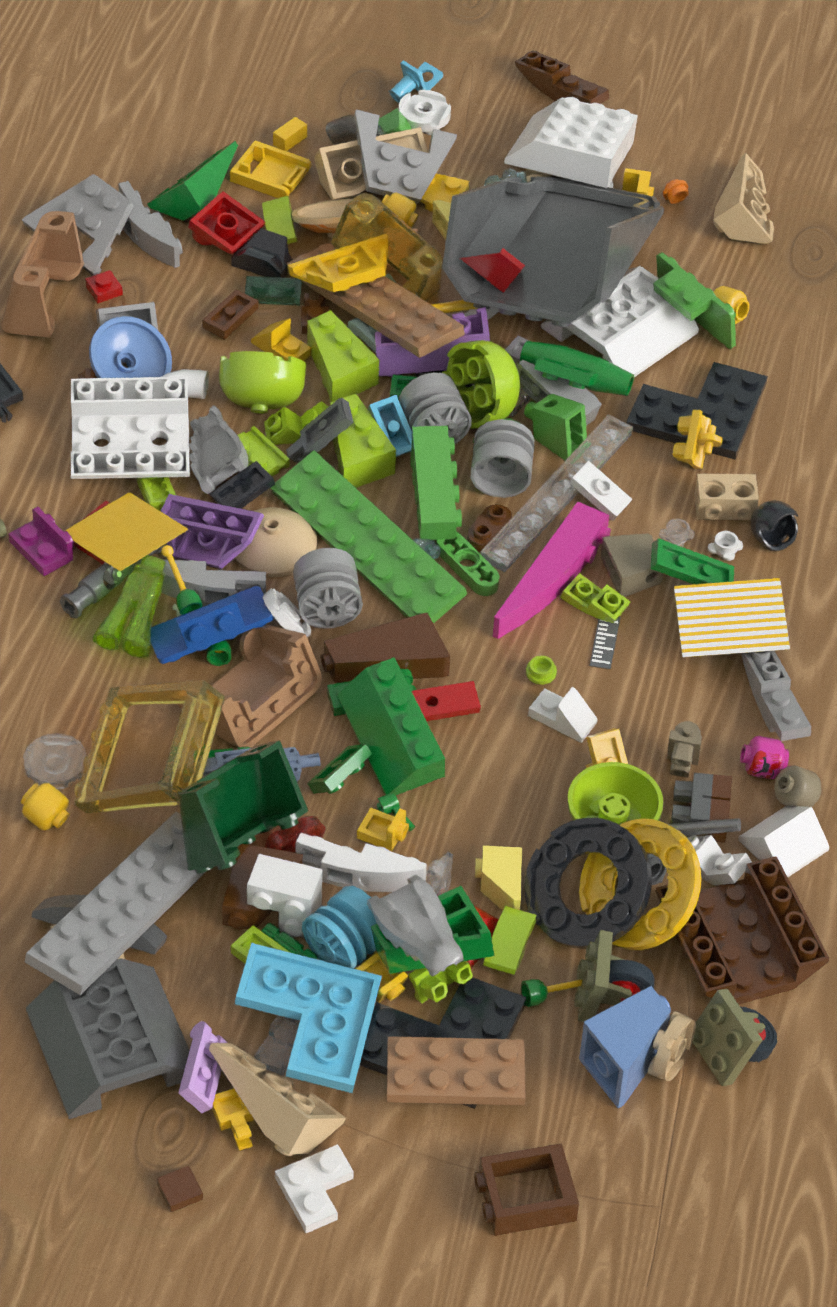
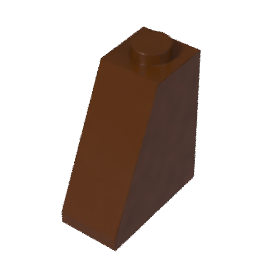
M246 844L239 845L238 849L241 854L235 858L237 863L233 865L222 904V925L230 926L234 929H249L252 925L257 928L273 911L269 909L262 910L247 904V883L259 854L303 864V854Z

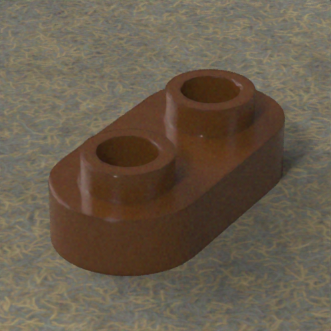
M498 504L486 507L469 528L467 541L478 552L483 553L493 550L511 527V511L507 507Z

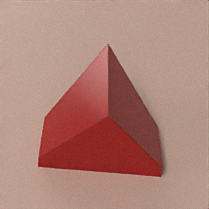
M504 248L499 253L460 258L503 293L525 267L523 263Z

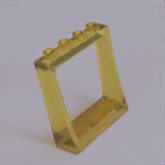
M204 680L110 687L105 703L100 706L101 717L98 727L91 734L93 743L90 753L83 760L84 772L81 782L75 785L76 798L74 805L87 814L143 807L179 805L178 793L203 776L225 696ZM184 704L161 780L156 783L102 792L127 709L131 705Z

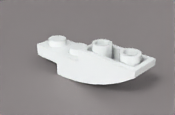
M300 833L296 841V853L303 854V864L323 869L322 882L339 887L355 886L363 891L394 892L407 885V879L414 875L426 881V863L420 862L413 857H405L391 852L384 847H376L366 843L360 853L348 846H340L325 841L321 837L310 836L304 833Z

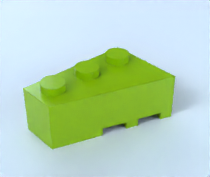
M331 310L308 321L307 345L311 347V356L317 370L319 369L322 383L330 396V402L353 394H359L379 384V359Z
M357 394L344 397L343 399L349 402L353 423L333 439L340 474L355 488L395 474V447Z

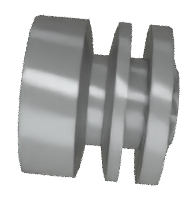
M433 372L417 377L404 387L399 396L400 405L411 431L412 427L448 426L449 437H454V443L456 444L466 436L471 427L472 418L452 378L444 373Z
M504 419L489 421L479 427L474 437L470 478L474 486L482 493L493 497L507 498L517 496L526 491L531 484L535 439L527 427L513 420Z
M320 548L301 556L293 569L301 618L307 624L317 628H335L353 621L360 614L363 605L354 558L346 551L337 548Z

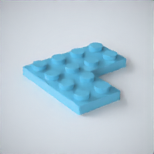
M251 943L236 994L235 1004L300 1021L286 1077L352 1093L382 976Z

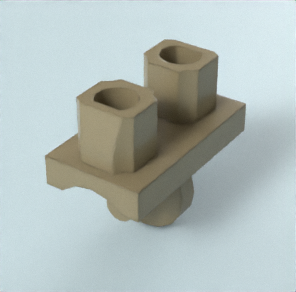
M681 722L674 730L670 731L667 759L671 760L672 763L671 775L688 778L691 764L698 766L702 736L699 727L693 722Z

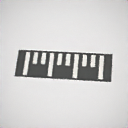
M620 617L614 623L598 619L589 666L611 669Z

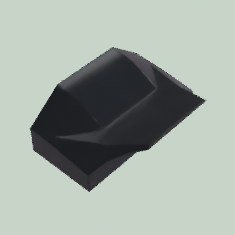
M261 228L231 257V266L282 282L287 274V263L293 260L288 251L287 237Z

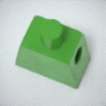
M549 394L538 403L531 401L526 405L524 415L533 421L534 438L560 458L570 462L588 448L584 404L555 394Z

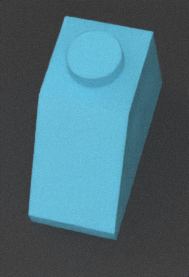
M397 395L370 404L368 411L395 447L396 457L411 452L412 431Z

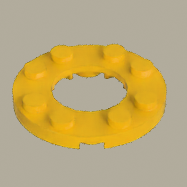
M645 818L630 820L620 824V826L637 838L647 854L659 857L667 869L668 890L657 907L650 909L647 914L640 917L629 932L612 942L613 945L628 950L650 949L665 943L675 936L691 917L701 889L700 862L691 842L674 827L658 820ZM589 853L581 873L579 895L582 911L586 915L600 912L615 896V880L618 876L617 869L612 861L603 854Z

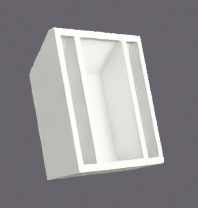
M562 97L532 116L506 156L504 163L607 188L633 145L638 115L631 114L624 109L614 110L605 108L604 105L599 103L588 104L580 102L574 97Z

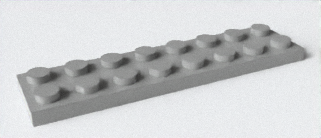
M175 812L43 936L26 953L25 963L79 995L94 983L205 873L196 874L195 870L189 871L187 869L180 814Z

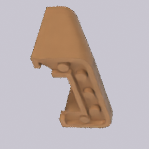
M267 624L263 627L253 628L244 632L240 639V651L244 659L205 692L196 681L187 680L181 683L172 691L178 707L236 748L253 747L320 688L322 681L321 671L307 636L304 633Z

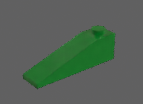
M236 141L215 152L196 166L194 170L177 180L176 184L158 194L147 203L149 208L183 221L199 213L216 198L238 147Z

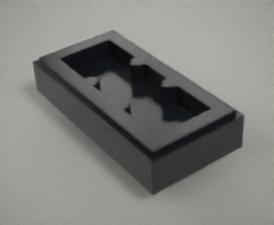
M255 461L210 493V497L215 504L242 509L274 486L275 481Z

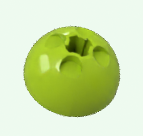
M605 762L586 768L574 778L568 791V808L572 821L582 818H602L618 825L634 819L646 818L659 821L663 810V795L656 781L645 771L625 763Z

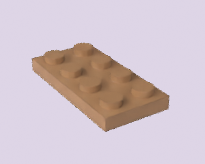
M388 1037L387 1102L525 1105L524 1040Z

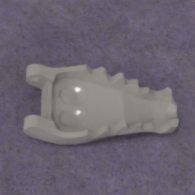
M215 405L209 408L207 416L199 417V419L189 422L194 431L193 436L190 437L191 443L189 444L193 452L189 455L192 462L190 466L199 481L202 491L206 494H210L221 482L237 471L241 472L248 466V454L243 443L227 422L223 420L222 413Z
M414 875L407 879L408 884L382 898L374 896L367 899V906L372 911L385 938L389 939L395 948L401 947L406 956H411L415 961L420 960L429 974L435 976L440 971H445L449 965H457V963L463 961V953L453 938L444 907L438 896L425 880Z

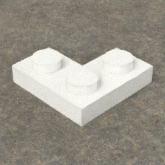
M337 1144L276 1170L275 1179L305 1233H308L338 1220V1212L327 1195L326 1190L352 1180L354 1171Z

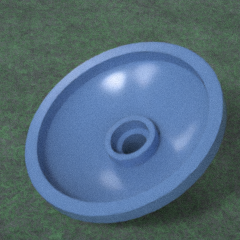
M128 316L110 319L98 328L91 339L89 358L97 378L162 377L171 372L172 356L168 343L154 326L144 320ZM121 362H125L128 368H125Z

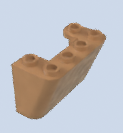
M51 211L40 218L13 276L1 323L3 331L11 334L51 337L55 329V321L47 313L43 295L49 279L70 281L79 275L84 265L73 212Z

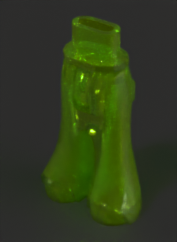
M146 555L142 558L140 564L134 566V570L128 575L116 604L97 628L93 636V642L107 650L119 649L121 643L123 651L137 658L149 657L152 620L165 578L163 570L166 562L164 560ZM135 609L134 614H133V616H132V618H131V620H130V623H129V625H128V627H127V629H126V631H125V633H124V635H123V632H124L126 623H127V621H128V618H129L130 614L133 612V610Z

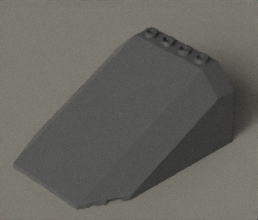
M556 176L531 177L530 182H521L522 178L510 177L453 195L442 269L462 299L466 302L474 303L473 307L478 309L494 307L498 308L502 314L516 315L517 312L526 314V319L541 321L542 318L552 320L553 325L567 327L570 323L579 320L610 298L664 214V207L660 206V202L657 201L655 196L610 187L604 188ZM504 248L523 263L525 267L503 293L460 258L499 253Z

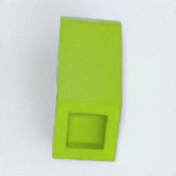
M321 401L313 408L307 410L301 417L284 406L264 421L266 437L274 445L294 444L301 437L300 431L329 406Z

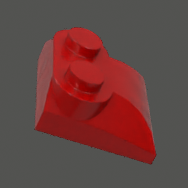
M222 191L189 221L188 228L192 230V237L199 244H213L232 255L265 225V221Z

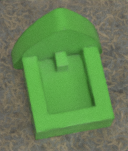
M396 108L379 118L376 136L410 130L412 128L403 114Z

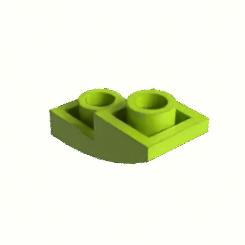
M285 196L263 202L262 208L266 230L286 236L287 244L298 242L289 197Z
M580 573L566 587L560 597L578 610L610 623H614L631 603V601L606 584L601 589Z
M505 906L492 936L495 956L486 957L483 966L515 975L524 956L528 938L534 928L536 915Z

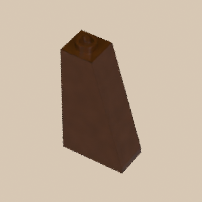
M427 612L324 641V654L320 656L323 670L330 673L334 683L352 681L365 668L395 657L400 669H409L411 671L413 679L449 676L450 654Z

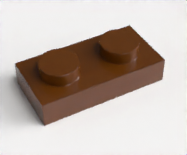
M236 289L202 320V328L225 340L259 309L258 300Z

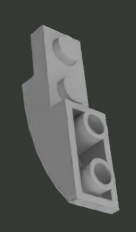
M129 181L119 183V192L131 200L134 205L123 227L124 232L136 245L152 257L174 268L179 267L180 254L183 253L180 240L172 235L169 222L164 221L159 212L151 214L149 208L143 206L138 190L134 191Z
M146 559V584L161 593L176 598L180 589L168 560ZM175 560L186 589L194 590L199 595L202 606L209 605L254 586H259L263 594L266 593V572L206 570V561Z
M775 651L741 653L754 698L769 731H776L781 741L811 736V725L790 690L791 679Z

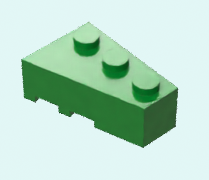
M459 886L439 895L438 898L444 907L453 938L463 953V961L495 956L491 932L463 887ZM378 924L371 926L375 949L390 974L426 968L420 960L415 961L411 956H406L401 947L395 948L391 941L385 938Z

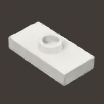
M589 461L569 482L600 511L608 514L612 521L632 500L631 497Z

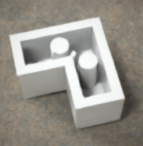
M259 854L247 883V904L262 910L278 911L280 931L290 936L304 937L302 922L322 906L323 869Z

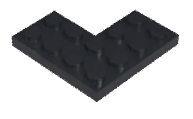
M713 362L698 399L643 384L626 421V430L673 443H687L688 435H681L678 432L679 417L692 416L693 410H701L703 416L711 419V425L716 426L715 435L723 439L721 446L712 448V454L735 460L766 387L768 376Z
M472 977L465 984L459 985L439 1025L377 1002L371 1017L360 1066L387 1075L388 1037L509 1039L524 1010L527 997ZM463 1104L473 1109L477 1106V1104Z

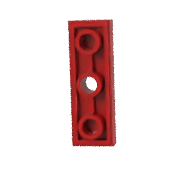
M474 681L412 691L426 721L480 713L481 710Z

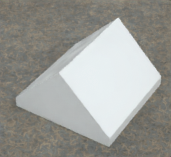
M785 806L740 835L738 839L758 860L777 856L787 877L829 851L828 842L813 808L805 806Z

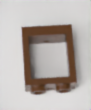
M562 1143L480 1157L479 1172H474L475 1187L477 1193H483L485 1202H482L483 1217L486 1224L491 1223L494 1236L577 1221L579 1201ZM548 1169L555 1200L503 1209L495 1177Z

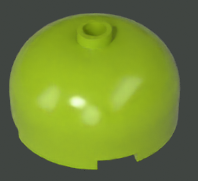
M486 340L463 342L452 347L447 354L450 358L447 371L442 373L451 377L472 418L470 428L476 429L489 421L506 419L515 408L520 393L518 369L510 354L498 344Z
M230 352V358L227 359L226 356L220 357L219 382L222 391L229 400L242 407L251 408L253 413L265 414L268 413V409L287 407L299 398L305 384L306 363L292 356L288 357V361H285L282 357L273 356L271 352Z

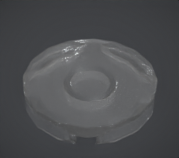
M60 733L46 734L35 739L27 747L23 756L27 777L34 780V784L50 783L56 789L67 788L72 785L73 781L77 779L79 781L84 776L87 768L86 750L81 742L70 735Z

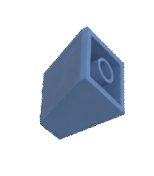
M652 986L584 1021L579 1060L617 1108L624 1106L648 1072L649 1065L657 1053V1050L653 1048L654 1039L660 1029L666 1031L671 1013L670 1005L666 998L662 995L659 996Z

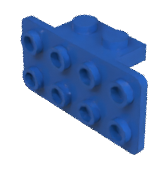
M254 586L150 627L146 632L159 663L175 662L185 655L205 650L210 645L223 640L233 639L238 634L253 628L263 627L268 622H271L274 616L263 600L264 594L261 588Z

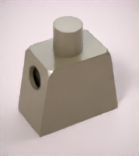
M648 533L603 537L601 559L616 591L624 597L658 585L663 580V573L651 569V550L654 540L652 535Z

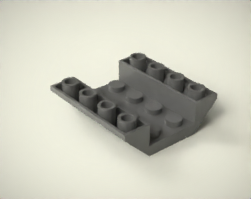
M119 958L81 995L54 980L26 1007L27 1015L69 1119L102 1109V1093L162 1074L167 1087L179 1084L182 1081L190 1050L154 967Z

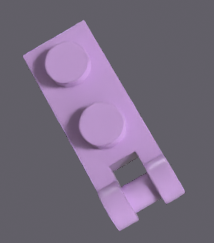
M204 1021L197 1023L190 1032V1037L193 1040L178 1092L201 1113L212 1109L222 1070L208 1048L211 1043H227L221 1036H215L211 1033L212 1028Z

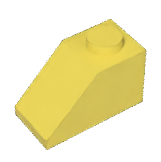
M483 845L482 858H476L475 878H481L480 891L502 911L505 906L520 910L522 847Z

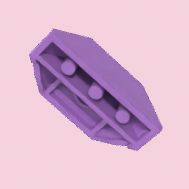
M172 494L168 495L161 509L162 513L188 528L186 532L167 543L173 548L172 556L179 560L206 561V566L219 569L225 567L247 548L264 517L259 512Z

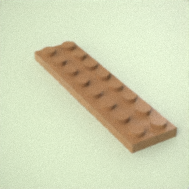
M331 242L322 244L319 248L288 262L287 273L289 274L288 264L339 249V247ZM385 276L376 278L369 283H361L351 286L347 290L336 292L298 279L419 358L465 335L464 325Z

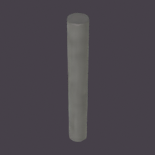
M739 818L668 824L685 836L741 831V821Z

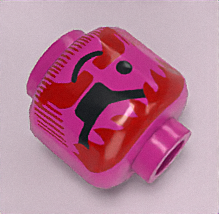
M762 736L753 737L749 745L744 744L740 754V762L745 763V770L748 775L770 780L776 779L778 774L788 766L789 751L785 749L781 740Z

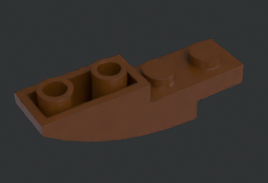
M530 51L515 61V66L537 89L554 101L562 97H574L580 102L601 104L609 99L608 89L581 79L576 75H571L570 65L537 51Z

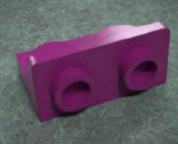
M37 506L32 509L33 520L9 533V542L43 576H46L73 561L72 547L74 542L67 531H62L56 525L55 520L50 514H45Z

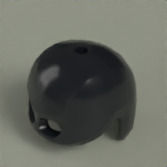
M770 500L762 503L754 510L750 522L751 531L762 546L770 551H780L795 541L798 533V524L794 515L799 516L787 503L779 500Z

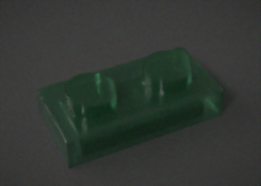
M262 276L246 277L245 294L258 300V304L300 306L302 280Z

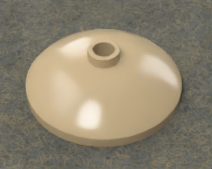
M269 507L254 510V512L262 513L264 517L252 542L242 553L233 559L234 562L245 571L266 572V577H283L293 574L294 565L301 556L317 549L315 530L302 516L288 509Z

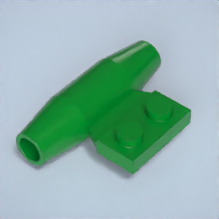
M526 341L521 350L520 361L524 360L534 364V369L541 371L542 377L558 381L559 377L569 380L568 385L579 389L586 388L594 392L628 396L634 382L633 373L603 358L562 345Z

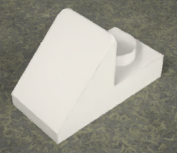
M574 687L568 691L564 698L544 688L528 711L529 717L581 743L597 724L598 720Z

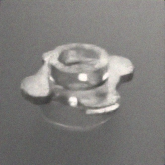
M672 519L667 523L666 529L660 530L659 536L663 540H668L670 543L684 547V543L687 540H692L695 537V532L690 529L689 524L685 520Z

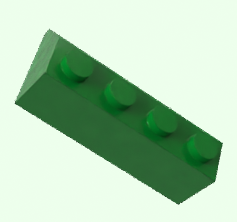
M395 657L365 668L337 694V698L359 743L366 744L372 753L367 759L385 795H399L445 777V757Z

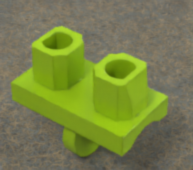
M467 961L459 962L457 965H449L445 971H440L435 976H431L426 968L416 969L408 974L415 988V998L420 1003L428 999L438 1002L446 997L448 985L454 981L458 984H465L473 977Z

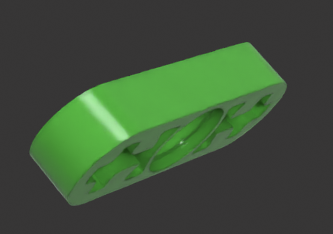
M456 532L455 539H436L437 554L475 593L481 596H490L497 592L499 588L498 571L460 533ZM469 559L475 562L473 566H463L460 564V561Z

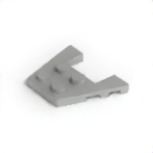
M356 110L353 119L358 132L357 141L361 149V164L366 191L384 196L386 194L390 196L394 192H398L419 204L454 144L457 134L433 129L429 151L426 153L377 141L376 133L380 115Z
M93 174L28 214L22 221L25 226L34 232L40 218L44 214L51 211L73 212L77 229L94 241L82 253L84 261L82 268L94 276L100 274L102 270L100 266L104 258L109 257L112 251L110 246L115 236L120 235L134 205L131 200Z

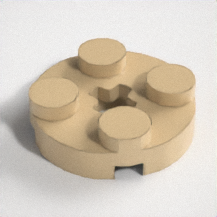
M677 1011L673 1012L668 1022L667 1030L660 1029L654 1039L653 1048L657 1050V1053L649 1065L648 1074L666 1081H671L677 1075L685 1061L681 1059L684 1049L690 1050L696 1029V1022L693 1019Z

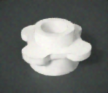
M730 531L719 532L715 536L714 543L708 545L710 553H716L726 561L733 560L735 553L743 548L742 541L738 540V537Z

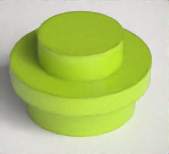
M536 656L527 664L526 676L535 684H548L556 678L557 668L552 659L547 656Z

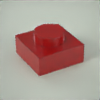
M111 270L85 278L86 288L97 304L123 295L122 286Z

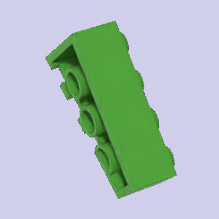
M448 426L412 427L410 466L413 470L412 482L415 490V504H417L420 540L455 539L456 528L462 527L461 509H456L455 503H459V485H453V479H457L456 461H451V455L455 453L454 437H449Z

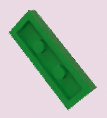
M659 538L652 543V570L691 584L734 581V566Z

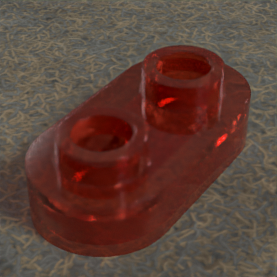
M305 816L298 820L299 823L297 825L271 833L266 840L265 848L296 853V841L300 833L322 838L326 828L318 817Z

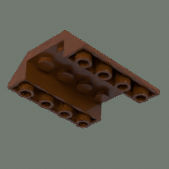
M777 856L748 863L743 880L736 881L733 884H724L701 890L691 917L676 934L705 996L713 998L717 990L728 989L738 1005L793 990L829 962V956ZM668 885L657 887L655 890L660 903L662 902L661 899L665 897Z

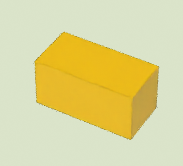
M294 117L273 132V146L288 151L307 137V124Z

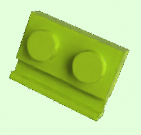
M255 426L251 427V431L247 433L242 432L238 434L248 454V466L257 461L271 476L278 474L279 470L283 467L286 469L290 467V459Z

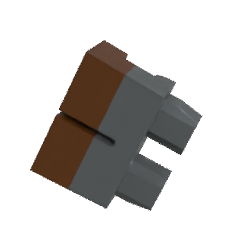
M694 773L693 782L675 780L673 801L690 803V806L673 804L671 824L729 819L732 776ZM727 832L708 835H713L716 842L725 843Z

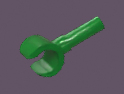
M387 794L378 798L377 809L386 814L393 813L394 816L397 814L400 805L396 795ZM406 816L405 823L409 824L408 830L412 831L416 826Z

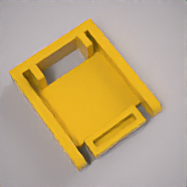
M255 140L230 170V182L275 198L289 197V194L292 193L310 170L312 164L307 158ZM253 160L260 162L250 174V163Z

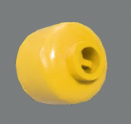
M394 192L390 196L386 194L376 212L380 215V223L386 227L405 226L412 228L419 216L415 213L416 203L398 192Z
M720 286L713 291L717 298L723 303H728L734 309L736 315L735 325L746 318L749 312V302L741 290Z
M35 783L21 800L23 816L41 830H48L53 826L57 829L60 828L70 815L66 811L69 799L50 783H43L41 785Z

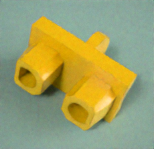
M693 410L692 416L679 417L678 432L681 435H688L687 443H676L672 453L675 459L689 463L694 469H703L705 454L711 455L712 448L721 446L723 440L720 436L715 435L716 426L711 425V419L703 416L701 410Z

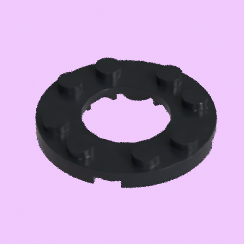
M582 818L561 825L550 833L552 836L540 849L536 848L529 861L524 883L528 911L536 915L535 923L549 937L563 945L587 949L589 941L594 942L600 930L613 932L612 942H614L634 927L648 904L652 888V871L648 855L634 835L610 820ZM588 853L603 854L612 861L617 869L619 881L616 894L600 912L589 915L576 914L567 908L561 898L560 882L562 874L568 864L578 856Z

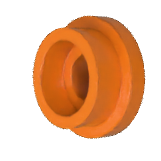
M672 180L666 184L662 195L671 204L679 203L689 194L688 184L684 180Z

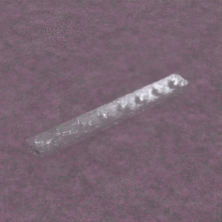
M608 414L484 547L481 555L493 567L506 572L579 493L569 483L576 473L588 461L600 470L632 435L633 427Z

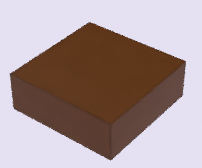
M190 1166L157 1178V1186L170 1212L203 1200V1192Z

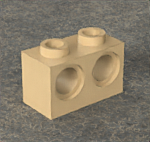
M697 474L694 493L697 519L751 520V516L758 507L759 502L756 474Z

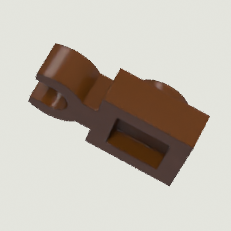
M309 293L304 294V306H301L302 334H307L309 320L329 311V306H325V297L319 294L318 300H311Z

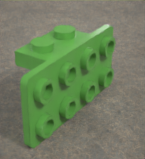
M663 252L656 255L657 278L659 279L653 283L654 291L688 320H695L728 349L735 347L736 315L731 305L723 303L710 288H705L699 283L692 273H687L682 269L674 258L668 257Z

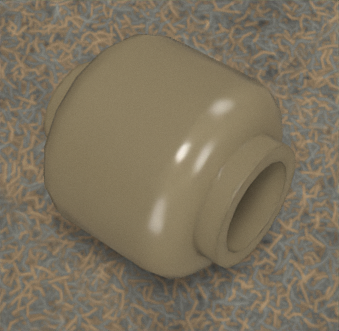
M796 765L787 766L778 774L774 785V792L778 801L786 806L812 807L820 798L822 785L820 778L815 772Z

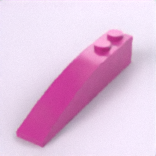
M580 502L575 504L494 616V638H501L543 610L566 589L587 563L591 564L597 554V548L603 542V537L610 536L611 529L608 528V514Z

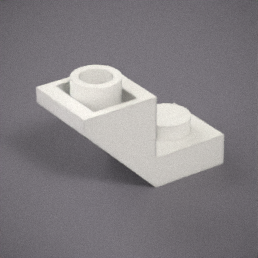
M692 835L687 837L697 853L701 868V878L712 885L736 883L745 872L746 865L752 862L747 853L724 854L712 835Z

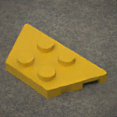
M383 234L288 264L289 275L332 292L344 291L351 286L372 282L376 278L385 276L389 250L388 235Z

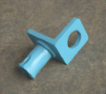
M403 60L400 63L403 78L389 91L390 96L399 103L402 97L413 89L417 91L431 90L443 78V72L427 62H424L417 69ZM430 72L433 74V78L428 82H424L422 73Z

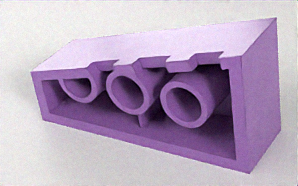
M486 307L476 309L477 314L466 317L463 312L453 314L452 318L464 325L465 335L421 358L415 356L380 332H375L376 354L379 359V376L392 377V375L408 373L418 374V372L447 371L450 359L447 354L452 347L459 343L475 340L490 341Z

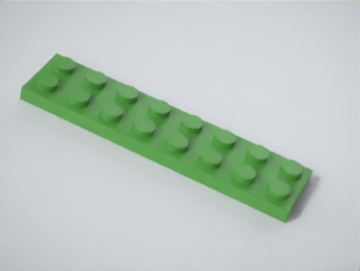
M315 450L271 487L272 493L291 511L302 516L315 530L316 534L331 548H337L349 553L354 558L357 572L406 618L427 612L432 622L435 623L467 595L466 588Z

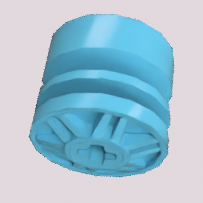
M345 886L327 902V906H320L302 922V932L312 952L317 954L319 960L354 969L366 959V954H373L376 951L371 926L377 924L372 911L367 906V899L371 897L363 890L355 886Z

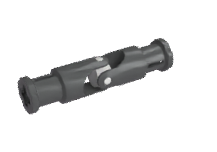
M163 546L122 571H118L106 562L83 578L78 583V587L71 593L63 594L60 597L62 608L72 618L80 617L82 610L91 603L96 604L117 587L127 575L135 573L144 566L146 559L153 554H159ZM103 580H105L109 584L105 586Z

